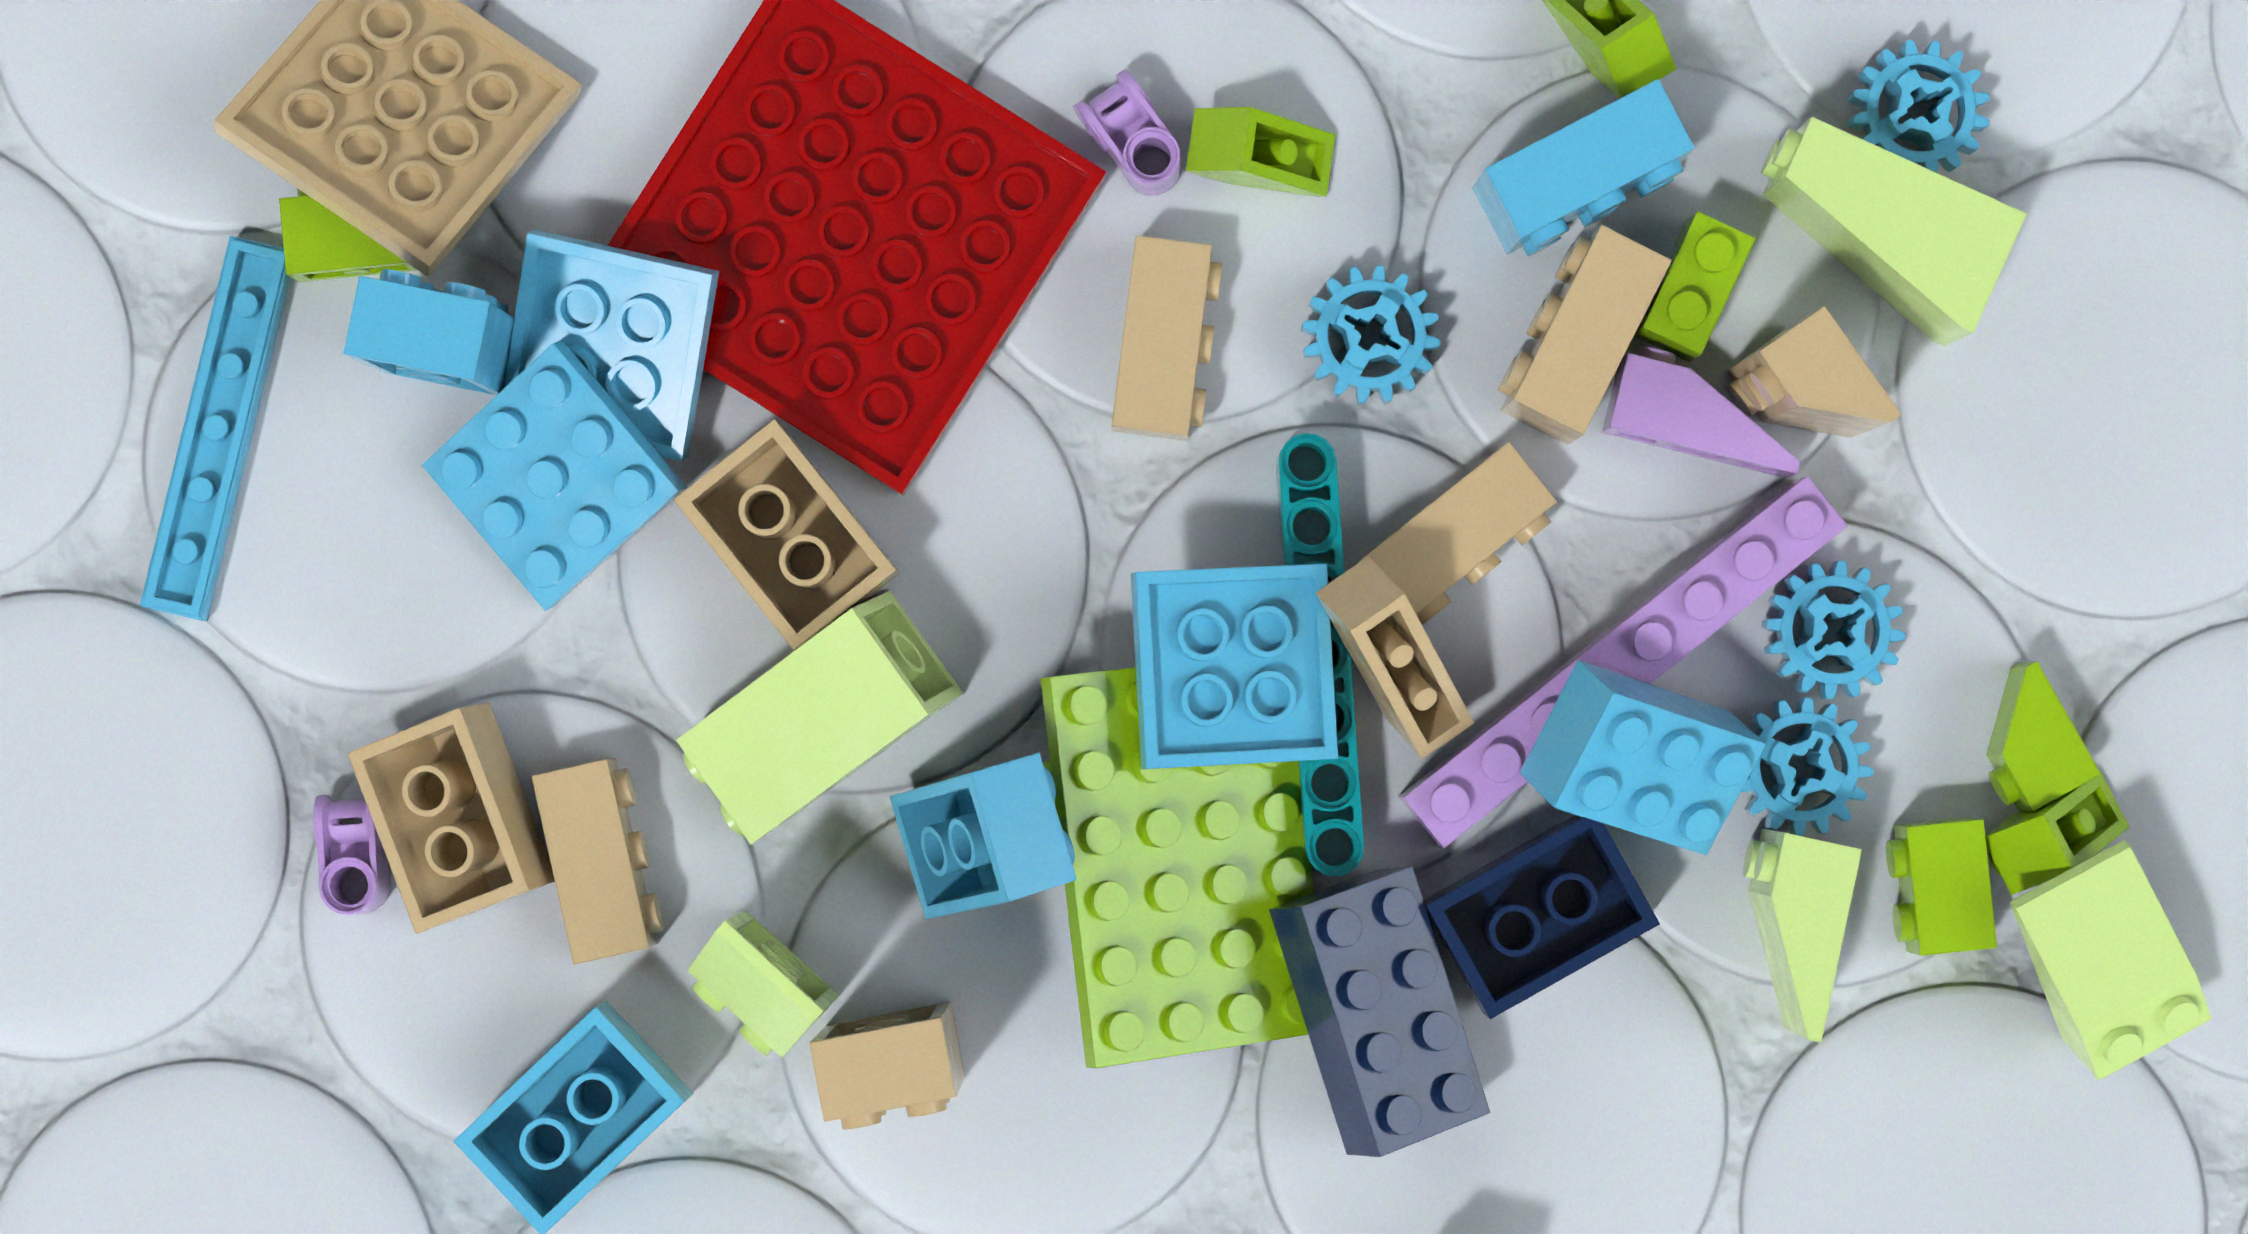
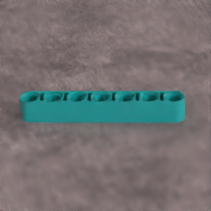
M1303 433L1287 441L1277 457L1276 476L1283 566L1327 564L1328 581L1332 582L1345 573L1337 461L1334 449L1326 439L1317 434ZM1308 447L1319 453L1324 464L1320 477L1312 481H1302L1294 477L1289 469L1288 459L1290 453L1295 449ZM1306 510L1322 514L1328 525V533L1322 543L1306 545L1297 539L1293 531V520L1297 514ZM1330 620L1331 642L1337 651V660L1333 666L1335 705L1339 708L1342 716L1341 725L1337 731L1338 759L1298 761L1304 849L1307 859L1321 873L1329 876H1341L1350 873L1361 861L1364 850L1351 656ZM1326 764H1334L1340 767L1346 778V787L1342 795L1330 801L1317 798L1311 787V779L1315 770ZM1331 828L1345 831L1351 843L1348 856L1337 864L1322 862L1316 852L1318 837L1325 830Z

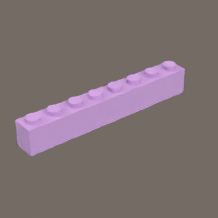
M1808 476L1792 481L1398 797L1437 846L1446 848L1528 782L1520 774V771L1577 660L1651 684L1848 527V525Z

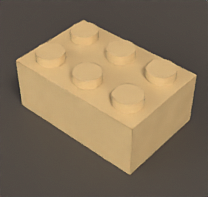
M1603 225L1589 238L1580 235L1575 244L1572 243L1556 272L1555 278L1564 282L1559 295L1550 293L1547 300L1542 301L1526 332L1527 335L1536 339L1530 352L1527 353L1522 350L1518 357H1514L1497 391L1507 395L1500 411L1567 445L1583 436L1672 260Z
M775 419L674 499V502L794 651L848 610L866 602L901 574L785 428Z
M951 1002L826 1025L809 1042L824 1122L841 1119L843 1130L882 1122L881 1116L886 1115L885 1110L906 1107L908 1117L924 1116L947 1109L946 1104L950 1102V1098L957 1096L965 1078Z

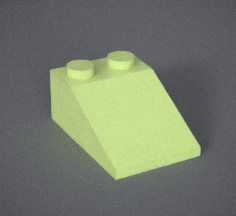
M1761 829L1759 841L1751 839L1747 847L1743 865V876L1751 878L1748 891L1785 1029L1808 1040L1821 1043L1862 849L1779 831Z
M2125 840L2010 901L2060 1036L2098 1081L2212 1019L2196 972L2131 846Z
M747 910L725 920L687 970L697 980L692 986L693 991L715 1011L720 1013L726 1006L745 1023L739 1029L741 1035L765 1056L774 1050L783 1058L840 996Z

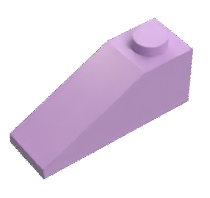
M1641 346L1638 349L1637 355L1627 353L1623 356L1616 371L1601 433L1782 478L1798 474L1801 461L1691 368L1675 365V354Z

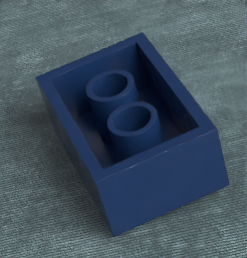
M1578 815L1566 819L1423 900L1429 919L1480 1010L1489 1019L1498 1016L1660 925L1604 823Z

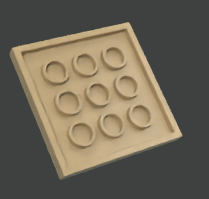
M320 0L214 120L215 133L415 269L430 277L578 99L581 83L459 0Z

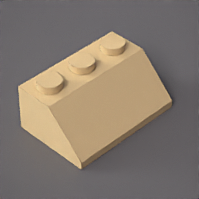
M1825 306L1789 326L1726 370L1734 381L1728 385V390L1737 405L1749 417L1756 413L1763 423L1851 438L1888 424L1902 415Z
M489 702L457 708L347 753L416 934L555 882L549 857Z

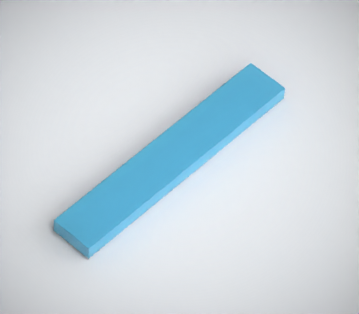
M234 236L229 237L140 602L141 607L201 621L208 620L291 277L286 275L284 248Z

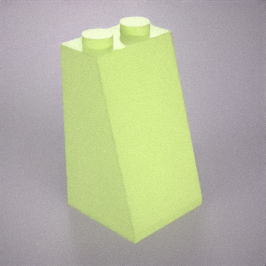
M1811 117L1796 131L1789 128L1782 140L1776 139L1761 170V174L1770 178L1762 194L1767 200L1928 338L1943 346L1974 333L2027 215L2025 212L1814 117Z
M888 591L848 610L676 739V741L684 751L683 759L690 773L698 781L707 783L721 802V814L728 826L737 834L744 835L748 842L753 844L780 827L964 693L896 598Z

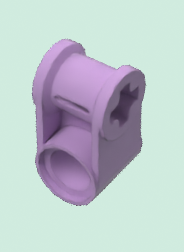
M1124 69L1116 75L1117 82L1089 103L1079 101L1072 107L1088 133L1098 146L1108 153L1130 185L1140 193L1160 195L1169 191L1178 181L1181 173L1180 148L1175 138L1158 117L1155 108L1140 85ZM1148 148L1163 150L1170 158L1168 167L1157 175L1141 173L1134 164L1136 157L1141 151Z
M318 795L314 802L313 827L318 848L319 891L321 899L328 908L339 914L361 915L374 912L384 904L389 895V864L365 799L332 801L329 795ZM342 820H363L360 824L341 825ZM353 868L361 870L368 881V890L365 897L356 904L351 903L345 898L341 888L342 879Z

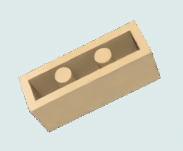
M1135 236L1112 419L1113 432L1187 441L1189 426L1202 427L1207 389L1194 388L1197 363L1210 364L1215 327L1202 325L1205 300L1218 301L1222 263L1210 262L1212 245Z
M1508 442L1354 565L1370 556L1405 593L1419 621L1423 625L1452 602L1445 591L1465 576L1469 583L1473 585L1499 565L1502 561L1495 554V551L1511 538L1515 537L1522 546L1548 526L1551 520L1544 512L1557 503V501L1511 443Z
M1370 556L1316 592L1317 597L1385 718L1422 760L1474 724L1470 713L1407 596Z
M609 758L531 776L573 965L642 950L658 944L655 932L664 930L663 916L656 893L646 894L641 870L650 867V859L643 832L641 830L633 832L627 807L636 805V797L628 768L619 770L616 758Z

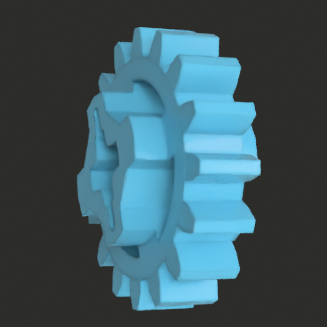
M1908 40L1900 46L1899 59L1887 48L1876 56L1880 71L1869 66L1860 71L1857 77L1867 89H1857L1849 94L1848 102L1861 107V113L1849 119L1847 125L1848 128L1852 129L1863 128L1866 134L1863 140L1936 173L1938 172V162L1945 170L1951 172L1962 165L1956 150L1970 155L1979 148L1980 144L1970 135V132H1980L1989 126L1990 120L1976 114V108L1988 102L1990 95L1984 92H1973L1971 84L1980 77L1981 72L1979 69L1963 74L1958 68L1964 53L1958 50L1945 60L1940 57V42L1933 40L1926 46L1922 54H1918L1914 41ZM1917 70L1934 74L1943 81L1937 82L1923 79ZM1885 86L1886 89L1883 93L1889 102L1886 116L1880 121L1878 103L1881 91ZM1933 98L1938 99V102L1929 108V112L1924 117H1918L1915 120L1910 118L1902 124L1898 122L1901 117L1908 113L1907 109L1912 105L1919 104L1922 101L1927 103ZM1954 101L1957 102L1958 121L1955 131L1949 122L1951 106ZM1897 138L1915 142L1920 151L1906 149L1893 140Z
M1377 265L1371 280H1363L1357 266L1352 267L1348 272L1349 285L1343 287L1332 277L1326 281L1325 286L1331 297L1328 301L1312 297L1308 306L1319 315V319L1304 321L1301 326V332L1315 336L1316 342L1305 347L1302 353L1304 358H1320L1322 364L1313 375L1316 381L1325 379L1329 375L1337 380L1333 388V396L1338 398L1345 392L1347 387L1356 389L1357 405H1364L1370 391H1377L1382 402L1387 404L1392 401L1393 385L1398 384L1401 389L1409 394L1416 388L1410 372L1415 370L1419 373L1428 374L1433 367L1421 355L1423 351L1437 350L1440 346L1439 339L1426 335V328L1431 327L1439 320L1438 313H1421L1419 307L1428 294L1425 290L1416 292L1411 296L1406 293L1404 289L1409 276L1405 273H1402L1391 284L1385 281L1384 266ZM1358 295H1380L1375 305L1358 310L1347 304L1346 306L1342 304ZM1400 307L1407 315L1411 324L1412 344L1409 343L1408 339L1399 334L1395 315ZM1371 321H1375L1382 326L1379 337L1387 343L1386 346L1375 343L1368 351L1358 345L1361 340V334L1354 329V326L1358 325L1359 327L1366 328ZM1328 326L1332 328L1333 332L1342 337L1346 356L1341 365L1335 359L1330 349ZM1381 361L1399 367L1392 373L1380 377L1360 376L1366 365Z
M1834 561L1830 567L1829 576H1826L1819 563L1807 565V582H1804L1796 575H1789L1784 579L1790 595L1788 597L1781 595L1770 596L1768 602L1779 611L1778 618L1762 621L1761 627L1768 631L1776 632L1777 641L1765 646L1764 651L1765 654H1782L1784 661L1776 670L1779 677H1785L1795 672L1799 674L1796 691L1807 693L1815 683H1819L1821 699H1834L1837 686L1840 684L1847 697H1856L1860 695L1859 679L1862 678L1872 686L1883 682L1881 674L1876 668L1879 663L1883 665H1897L1899 659L1894 653L1887 650L1889 642L1905 640L1906 633L1897 629H1891L1890 620L1902 614L1903 610L1901 606L1885 607L1882 600L1891 589L1888 583L1880 584L1873 588L1867 585L1870 579V569L1866 567L1859 568L1851 577H1847L1846 562ZM1834 587L1851 592L1855 596L1846 600L1843 604L1832 603L1825 594L1821 595L1818 590ZM1797 612L1802 618L1801 638L1794 643L1792 628L1794 616ZM1849 616L1843 621L1845 625L1838 631L1839 636L1843 640L1842 643L1840 641H1832L1816 645L1823 639L1822 635L1828 629L1827 624L1823 620L1824 618L1830 620ZM1872 618L1873 640L1869 648L1864 642L1866 622ZM1828 656L1835 657L1840 665H1845L1848 670L1836 674L1827 673L1811 665Z
M1805 697L1799 698L1796 712L1792 713L1790 706L1785 700H1778L1773 702L1775 718L1770 719L1761 712H1755L1751 716L1755 727L1758 729L1755 734L1766 745L1741 792L1750 791L1753 795V798L1744 809L1748 814L1755 815L1764 809L1768 811L1765 821L1766 828L1776 831L1786 819L1788 820L1790 834L1803 836L1806 823L1810 821L1817 833L1825 834L1829 832L1828 816L1831 814L1840 821L1845 822L1852 818L1849 809L1845 805L1848 799L1866 800L1868 795L1856 786L1858 777L1873 776L1874 769L1865 765H1859L1858 756L1867 752L1871 747L1869 742H1852L1849 736L1858 726L1855 719H1847L1839 724L1834 722L1838 706L1825 704L1818 714H1815L1812 698ZM1800 723L1807 724L1805 729H1801L1795 740L1783 743L1772 739L1778 731L1787 726ZM1832 742L1835 743L1840 753L1841 771L1834 768L1829 753ZM1808 752L1806 764L1814 769L1810 778L1798 777L1793 781L1796 776V770L1788 765L1791 756H1804ZM1760 762L1768 765L1774 782L1770 793L1762 781ZM1820 791L1831 795L1818 806L1805 810H1795L1797 805L1802 804L1807 794Z

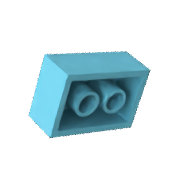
M1657 79L1485 168L1472 189L1506 254L1508 255L1523 247L1527 256H1531L1561 240V235L1569 231L1567 224L1577 218L1580 219L1584 227H1587L1617 211V206L1627 201L1624 194L1636 189L1640 198H1643L1674 181L1673 177L1684 171L1681 162L1695 147L1660 80Z
M382 269L380 280L359 276L343 354L387 374L498 395L504 389L514 317L507 313L509 305L497 302L498 298L486 295V290L460 283L446 282L445 292L434 289L432 284L422 282L419 276L396 270Z
M1577 660L1520 774L1556 809L1707 856L1766 743L1728 710Z
M1040 753L889 796L925 919L1010 902L1077 880L1073 868L1075 859L1073 844L1068 834L1062 830L1054 803L1056 797L1055 783L1048 769L1043 766Z
M605 1001L591 1010L453 1142L537 1232L545 1234L694 1093L608 1001Z

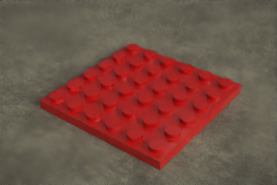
M763 0L607 246L719 271L703 370L904 496L1106 178L1107 171L835 0Z

